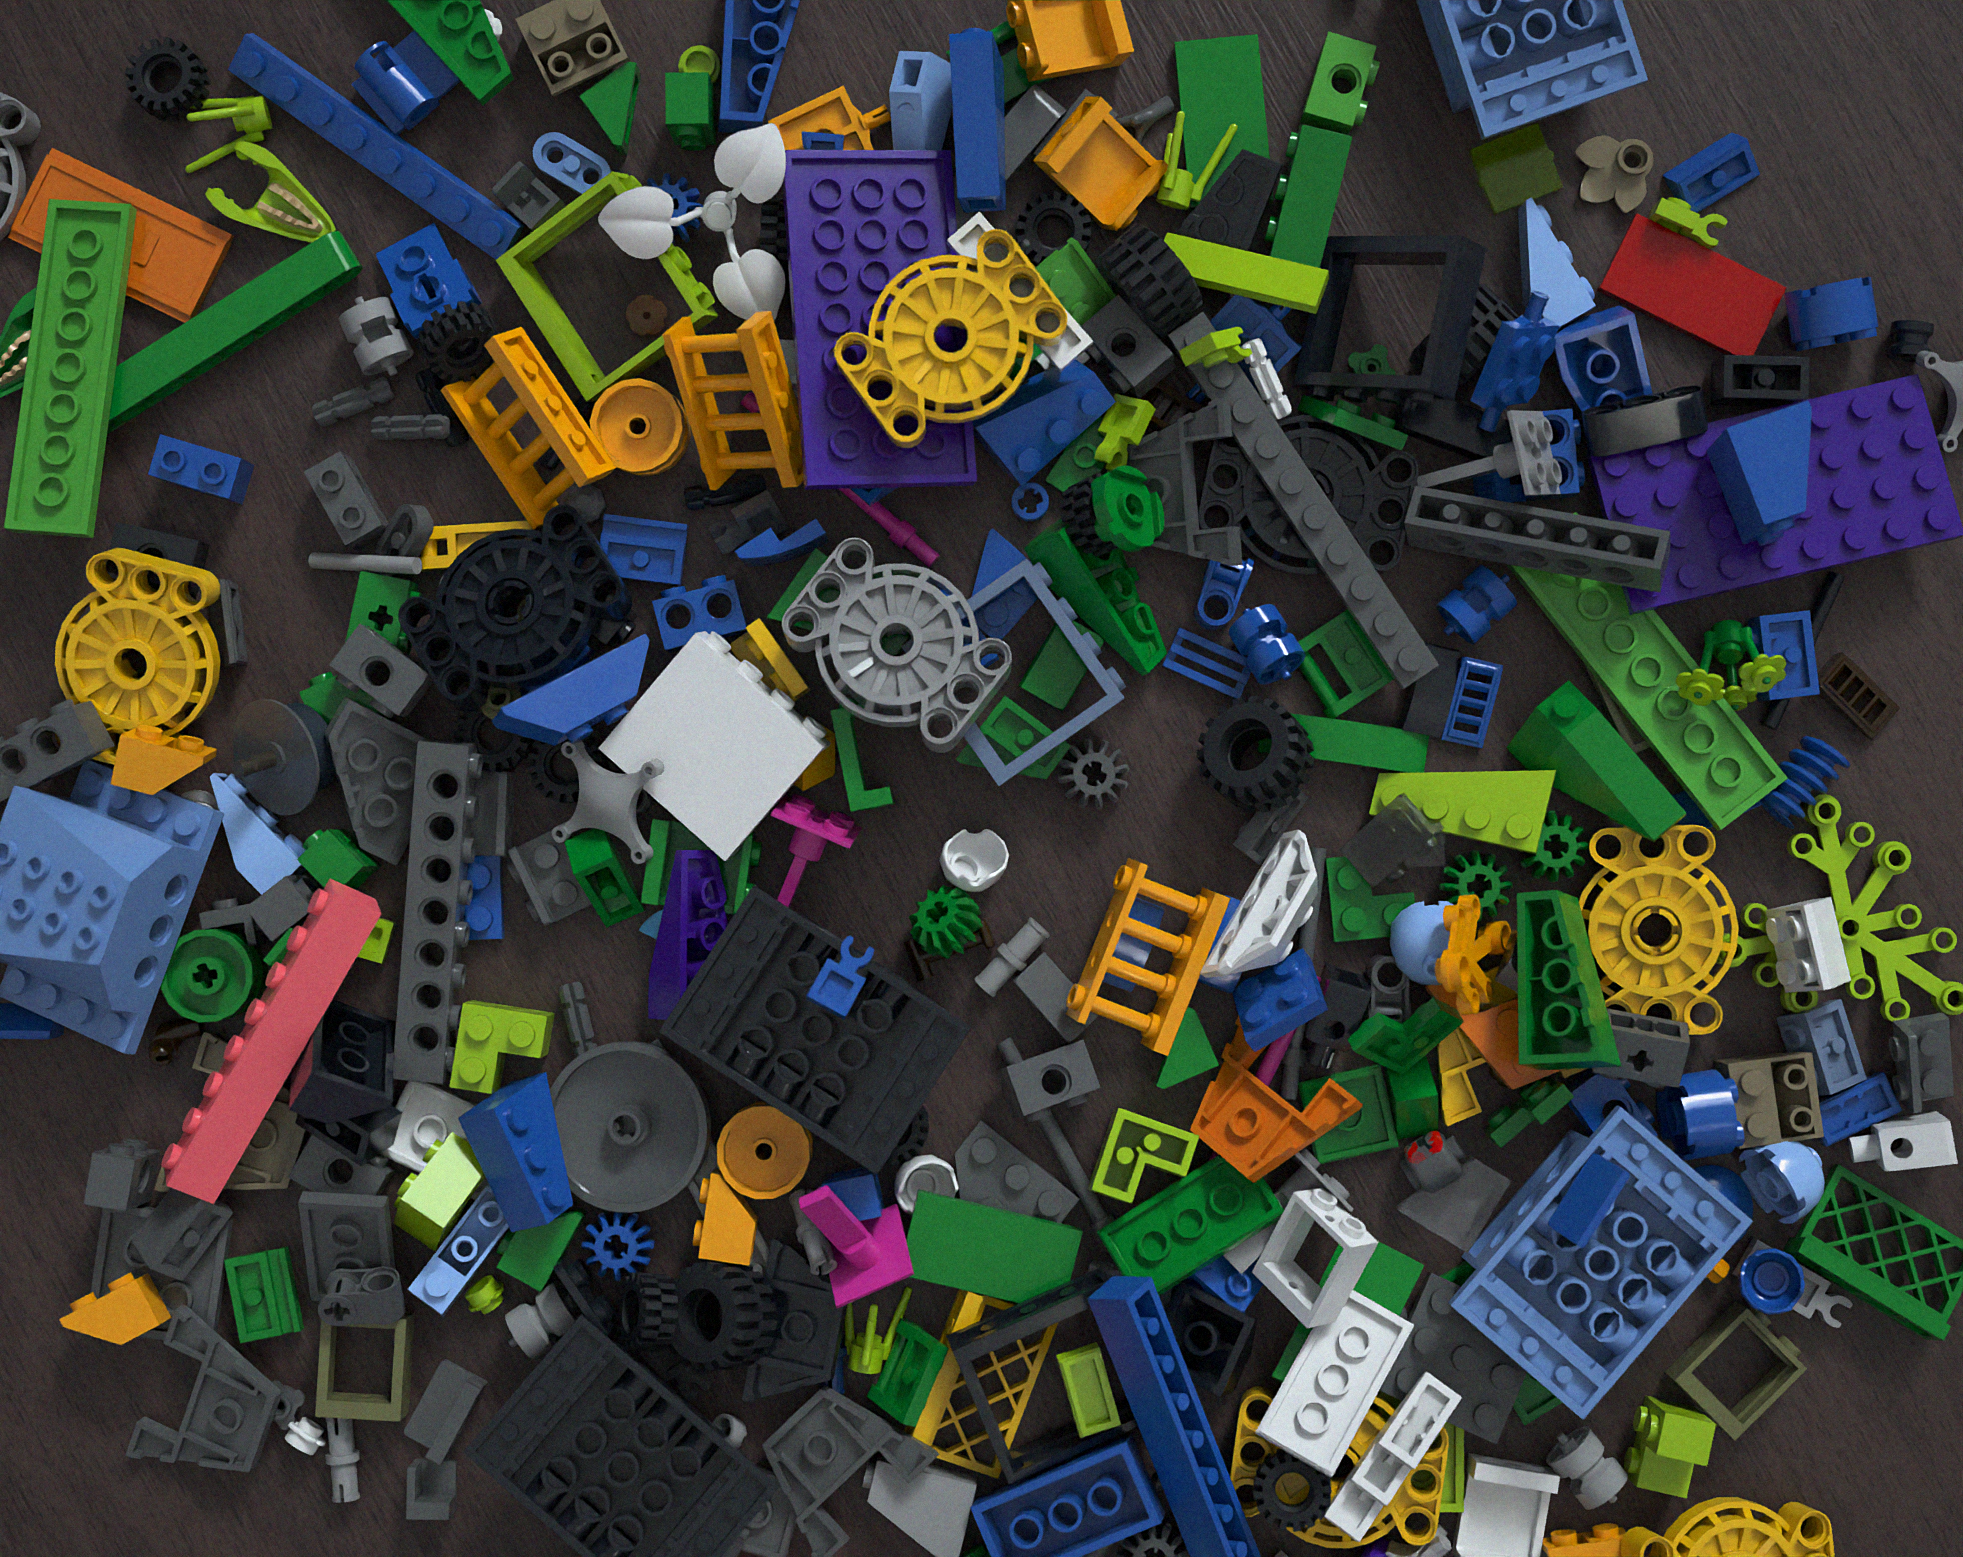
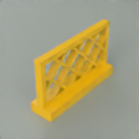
M959 1289L939 1339L941 1343L949 1348L943 1366L937 1375L916 1427L906 1425L904 1432L934 1448L939 1453L936 1458L998 1479L1002 1467L996 1453L990 1465L976 1460L970 1449V1446L989 1438L987 1431L984 1430L966 1439L958 1421L978 1411L975 1403L954 1412L949 1401L952 1391L965 1385L966 1382L964 1377L957 1379L961 1370L946 1336L980 1321L986 1304L1002 1311L1017 1304L1004 1299ZM1058 1322L1044 1328L1040 1339L1026 1347L1023 1346L1021 1339L1017 1340L1016 1343L1019 1350L997 1360L993 1351L988 1353L992 1363L975 1370L978 1378L996 1370L1004 1389L986 1397L988 1403L991 1405L1008 1397L1013 1408L1009 1419L998 1424L1000 1431L1004 1430L1002 1436L1008 1450L1014 1439ZM1034 1352L1033 1358L1030 1362L1028 1354ZM1023 1357L1028 1369L1024 1380L1008 1386L1001 1367ZM1019 1391L1015 1402L1012 1394ZM947 1407L950 1415L942 1418ZM954 1422L962 1441L947 1449L933 1445L937 1430ZM966 1449V1452L969 1457L961 1455L958 1452Z

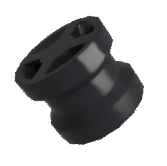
M1917 320L1891 322L1890 333L1894 336L1893 344L1888 347L1887 358L1903 362H1916V356L1920 351L1931 352V349L1928 347V339L1933 335L1934 325Z

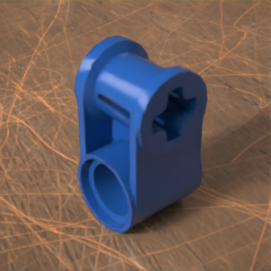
M1247 558L1245 561L1242 560L1243 565L1239 566L1225 565L1213 560L1208 561L1202 579L1203 584L1194 608L1195 620L1202 628L1211 631L1219 630L1232 619L1240 596L1243 594L1250 577L1254 559ZM1214 599L1223 604L1225 616L1222 619L1214 620L1205 614L1204 603L1207 600Z

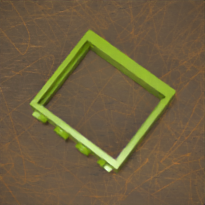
M613 171L496 259V262L586 402L597 401L607 388L622 380L635 378L666 355L662 335L605 377L532 263L601 211L616 196L630 189L643 187L634 176ZM671 243L670 247L658 256V259L693 313L689 316L696 333L719 316L712 306L715 300L709 289L703 283H697L689 269L692 268V264L685 252L678 246L674 247Z

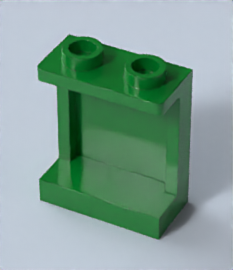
M849 698L852 703L863 709L865 708L864 705L858 703L854 698ZM839 703L840 709L830 711L850 811L859 812L894 805L893 790L890 786L867 791L854 728V720L859 717L848 712Z
M652 819L649 845L652 847L654 854L650 860L646 861L641 903L651 905L665 904L676 850H712L681 822ZM752 832L747 837L736 855L727 861H724L717 855L727 895L724 903L726 914L735 915L753 885L757 887V884L750 883L752 866L759 867L762 854V842L756 841L757 833Z

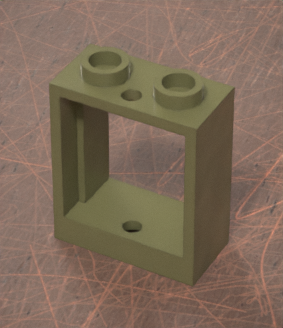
M1736 1301L1665 1371L1693 1402L1734 1441L1807 1370L1797 1359L1802 1352L1783 1334L1777 1339L1767 1329L1772 1322L1765 1314L1752 1307L1746 1308ZM1743 1323L1780 1361L1729 1411L1692 1372Z
M341 1307L340 1314H343L345 1308ZM405 1311L399 1320L385 1325L375 1323L344 1325L345 1327L395 1329L391 1395L333 1392L337 1326L325 1323L321 1319L315 1417L400 1422L409 1413L415 1312Z

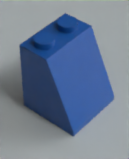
M1809 400L1728 427L1707 449V454L1743 545L1757 540L1759 546H1763L1783 538V533L1794 528V521L1806 511L1812 413Z

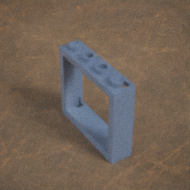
M1027 558L966 601L974 613L1024 578L1106 696L1006 766L974 722L964 737L998 786L1007 782L1125 699L1120 692L1126 688L1123 680L1112 666L1107 670L1104 669L1096 657L1102 651L1088 631L1081 636L1072 623L1078 617L1064 597L1058 601L1048 589V586L1053 581L1039 562L1032 566ZM959 607L956 611L959 614L960 621H962L966 616ZM910 639L901 646L905 653L911 650L913 641ZM955 695V696H954L955 699H956L958 702H960V700L958 699V697Z

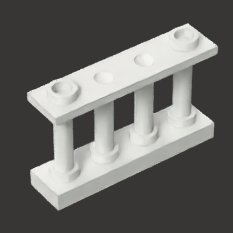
M978 212L947 239V244L957 255L977 259V243L979 238L985 232L994 228ZM992 244L985 249L984 255L989 261L1001 262L1008 256V251L1000 244ZM967 268V270L977 273V270ZM1017 279L1009 287L1011 293L1019 298H1025L1034 291L1033 285L1025 279ZM1067 311L1068 323L1062 340L1053 346L1036 344L1043 352L1037 363L1044 371L1055 366L1059 372H1062L1075 359L1082 364L1090 359L1085 351L1093 344V340ZM1051 314L1040 315L1035 321L1037 328L1044 333H1052L1060 326L1058 319Z

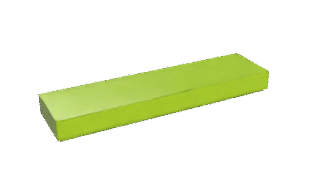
M1167 232L1164 242L1188 269L1197 286L1316 314L1329 280V270L1169 232Z

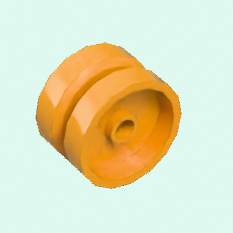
M641 378L622 380L607 388L595 402L590 418V429L614 466L622 471L642 477L660 475L674 467L686 453L691 437L690 423L681 401L658 383ZM638 422L646 424L645 431L641 434L634 431L635 425Z
M756 1101L741 1108L723 1127L717 1143V1164L724 1180L738 1193L753 1199H774L790 1192L804 1177L813 1155V1135L811 1131L765 1101ZM761 1143H766L772 1148V1154L769 1158H765L764 1152L758 1154L756 1148Z

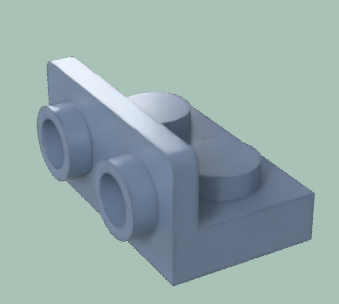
M1841 999L1826 1001L1807 1011L1784 1014L1777 1017L1787 1053L1812 1052L1818 1096L1832 1095L1867 1080Z

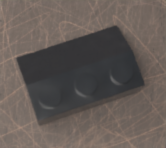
M332 999L292 1068L289 1111L298 1113L308 1119H316L332 1124L388 1108L393 1101L395 1021Z

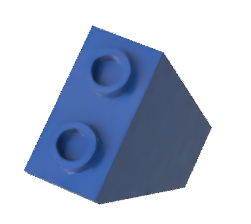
M968 28L961 31V33L949 34L957 198L964 213L1006 210L1004 64L992 31Z

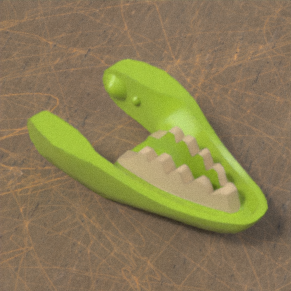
M239 141L233 149L236 151L239 159H249L254 165L265 169L269 175L267 187L257 203L250 209H242L234 203L233 199L226 198L223 190L220 188H208L205 193L212 205L223 215L238 222L289 238L312 243L323 235L336 230L326 211L276 156L267 149L253 143Z

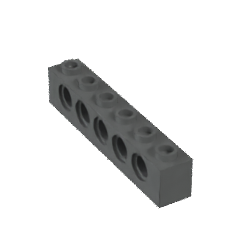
M1419 486L1414 487L1404 522L1408 546L1654 592H1661L1670 557V531Z
M72 699L66 700L48 709L51 717L41 722L36 717L13 728L16 735L6 741L3 736H0V807L8 803L14 786L35 789L115 746L92 701L74 704ZM53 733H56L60 739L59 749L53 743ZM19 751L23 754L25 758V767H23L19 762Z

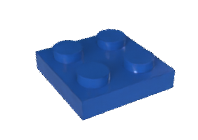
M1303 948L1258 975L1244 980L1232 992L1245 1040L1254 1052L1328 1010L1312 960Z

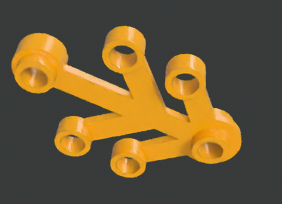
M1476 894L1460 895L1457 905H1446L1444 907L1443 923L1445 929L1450 931L1448 949H1444L1441 958H1438L1435 963V975L1438 983L1443 984L1447 992H1457L1456 1004L1461 1015L1477 1014L1480 1003L1492 1002L1494 995L1492 980L1490 977L1485 976L1477 962L1488 953L1489 955H1503L1511 934L1507 921L1487 922L1486 926L1479 928L1478 939L1475 940L1477 921L1481 913L1480 901Z

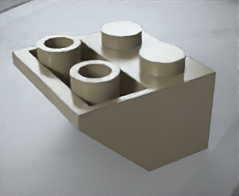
M553 0L515 19L553 97L629 60L600 0Z
M1812 1052L1754 1054L1714 1060L1715 1070L1724 1079L1732 1078L1738 1089V1102L1734 1105L1737 1120L1741 1123L1744 1130L1745 1139L1744 1144L1737 1146V1148H1749L1785 1141L1792 1142L1824 1137Z

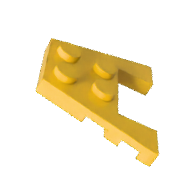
M1499 966L1483 972L1486 977H1490L1492 980L1494 995L1492 1002L1480 1003L1479 1012L1518 996L1517 992L1495 981ZM1459 1027L1437 1045L1441 1114L1443 1123L1446 1126L1482 1112L1466 1071L1486 1061ZM1588 1068L1564 1069L1559 1071L1560 1077L1566 1078Z

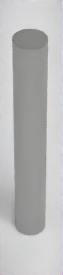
M312 552L308 559L309 566L312 569L419 574L422 570V561L418 557Z

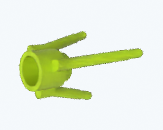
M251 95L242 98L198 99L203 104L201 109H221L189 113L186 116L188 121H205L232 117L237 132L245 130L246 135L199 158L197 161L187 165L185 170L187 173H192L234 152L233 148L239 141L252 143L265 140L263 130L272 129V122L264 96L255 97Z
M1179 111L1176 115L1173 133L1167 135L1164 161L1168 166L1166 173L1162 177L1156 201L1162 205L1180 210H1187L1191 200L1200 202L1205 185L1238 129L1236 124L1230 125L1195 184L1192 182V173L1177 168L1185 118L1184 112Z
M910 1286L904 1289L883 1343H881L882 1337L875 1334L878 1306L876 1304L870 1306L866 1331L857 1333L855 1339L852 1302L847 1305L844 1321V1345L847 1346V1354L849 1355L848 1368L850 1370L865 1374H878L881 1372L882 1361L887 1360L897 1333L895 1328L899 1319L903 1318L913 1290Z

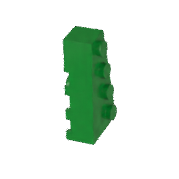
M1559 890L1517 893L1519 1065L1537 1070L1622 1067L1578 898Z

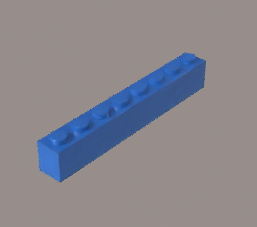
M1112 1276L1087 1300L1190 1557H1261L1152 1278Z

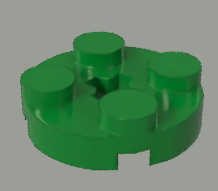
M1118 466L1095 478L1091 483V491L1093 494V508L1097 518L1094 526L1099 538L1105 542L1112 541L1122 550L1137 552L1154 544V538L1161 536L1164 529V510L1157 492L1155 491L1150 494L1147 487L1142 483L1148 480L1146 476L1131 466Z

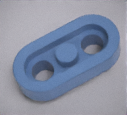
M546 133L538 138L534 144L533 159L539 170L579 195L595 185L585 183V177L588 173H598L599 179L597 182H599L612 172L604 158L561 133ZM554 151L563 152V158L558 163H551L549 161V156Z

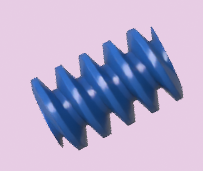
M1805 736L1800 740L1802 750L1792 749L1789 752L1791 763L1783 761L1778 765L1788 779L1761 799L1763 802L1762 807L1776 821L1790 829H1795L1788 818L1791 814L1802 819L1806 816L1800 807L1801 802L1812 806L1817 804V801L1811 794L1813 789L1824 794L1828 792V788L1822 779L1827 777L1834 781L1839 780L1840 777L1833 768L1835 764L1847 769L1850 767L1849 761L1838 750L1820 739Z

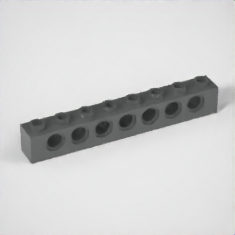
M430 738L417 742L393 1079L443 1084L451 1077L456 1049L454 1047L455 1031H459L462 1006L457 1005L458 990L464 988L467 973L466 964H461L462 947H467L470 935L469 922H464L465 905H470L473 895L472 880H467L468 863L473 864L476 855V839L470 838L471 823L472 821H477L480 807L479 796H474L475 779H480L483 768V756L477 753L478 743ZM444 774L452 775L457 781L458 789L454 796L445 794L440 787V780ZM440 816L448 817L453 822L455 830L451 838H446L439 833L437 821ZM437 858L444 859L449 863L451 876L448 880L441 879L435 874L434 862ZM433 901H440L446 906L448 910L446 921H439L432 916L430 907ZM429 943H436L443 948L445 953L443 963H437L430 959L427 953ZM426 985H433L439 989L441 993L440 1004H432L425 998L424 988ZM422 1027H430L437 1033L438 1044L436 1046L428 1045L423 1041L421 1037Z

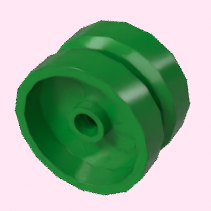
M230 927L194 930L178 938L160 988L167 1003L182 1017L196 1022L222 1021L246 1012L255 998L260 999L262 997L268 975L267 963L263 961L265 956L260 946H248L246 933ZM214 969L217 971V979L212 977V970Z

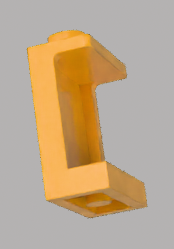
M1121 0L1007 1V20L1010 27L1015 29L1018 40V61L1020 66L1026 70L1029 82L1120 66L1134 52Z
M1086 96L1033 162L1067 195L1075 197L1074 201L1077 204L1081 202L1085 207V212L1102 229L1116 231L1119 228L1123 229L1128 226L1138 213L1136 208L1146 196L1153 195L1160 188L1161 180L1167 171L1168 164L1164 160H1156L1109 114L1113 108L1102 97Z

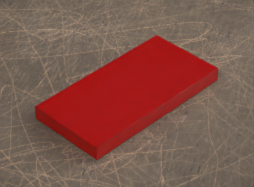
M1636 213L1597 291L1726 355L1753 356L1787 287Z

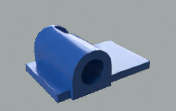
M412 31L393 49L385 41L378 42L368 48L356 61L355 70L360 77L351 85L390 130L399 135L405 129L410 131L440 105L438 100L460 81L420 37ZM381 50L375 59L371 56L375 52Z
M435 223L375 254L393 290L390 296L404 325L414 339L419 338V331H425L422 326L425 319L433 322L432 312L435 310L440 314L445 312L444 305L450 303L452 309H456L457 302L462 301L465 302L467 308L471 302L478 304V306L482 304L465 270L457 258L453 260Z

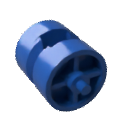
M1479 565L1462 581V590L1453 589L1436 604L1438 612L1448 625L1443 629V632L1447 636L1455 632L1467 643L1474 645L1491 629L1490 621L1492 619L1500 621L1517 605L1514 595L1505 585L1510 580L1509 576L1504 574L1499 578L1487 567Z
M1265 604L1252 610L1249 608L1242 612L1243 615L1230 627L1228 634L1239 653L1243 656H1248L1246 664L1259 684H1270L1282 678L1284 680L1290 679V673L1301 665L1306 654L1292 633H1286L1288 625L1273 604Z

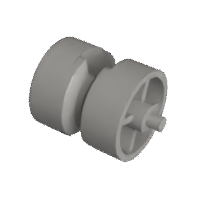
M362 296L356 298L355 302L357 305L345 311L338 318V321L348 342L357 345L353 353L363 374L374 375L384 371H388L390 376L397 374L398 372L395 367L412 357L414 351L404 330L395 328L399 319L389 298L379 297L364 301Z
M557 1280L545 1287L541 1292L539 1291V1294L535 1296L536 1305L532 1304L529 1306L526 1303H522L505 1315L507 1326L513 1338L508 1340V1343L512 1348L519 1345L532 1360H537L549 1352L556 1344V1336L564 1335L579 1316L583 1315L569 1291Z
M1589 1427L1578 1428L1567 1436L1563 1432L1558 1434L1556 1438L1559 1442L1552 1448L1546 1458V1462L1561 1479L1570 1477L1569 1489L1585 1509H1594L1607 1501L1611 1504L1617 1500L1615 1494L1627 1481V1472L1615 1458L1605 1459L1602 1456L1604 1446Z

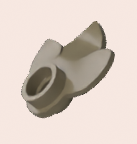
M1603 135L1585 141L1575 150V155L1589 168L1580 184L1579 196L1582 201L1598 204L1614 198L1616 205L1623 213L1630 212L1643 201L1647 192L1645 176L1653 166V153L1646 143L1638 139H1627L1620 143L1609 136ZM1633 155L1637 159V167H1628L1624 162L1625 156Z

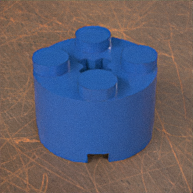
M1871 276L1814 286L1803 291L1800 289L1784 293L1791 343H1795L1796 351L1836 344L1834 336H1836L1837 344L1877 336L1876 328L1879 325Z
M1711 1069L1682 1074L1679 1088L1665 1086L1663 1092H1656V1115L1662 1139H1671L1675 1147L1671 1151L1683 1161L1729 1154L1735 1147L1744 1144V1130L1741 1123L1737 1120L1734 1105L1738 1102V1089L1735 1081L1732 1078L1724 1079L1717 1070Z

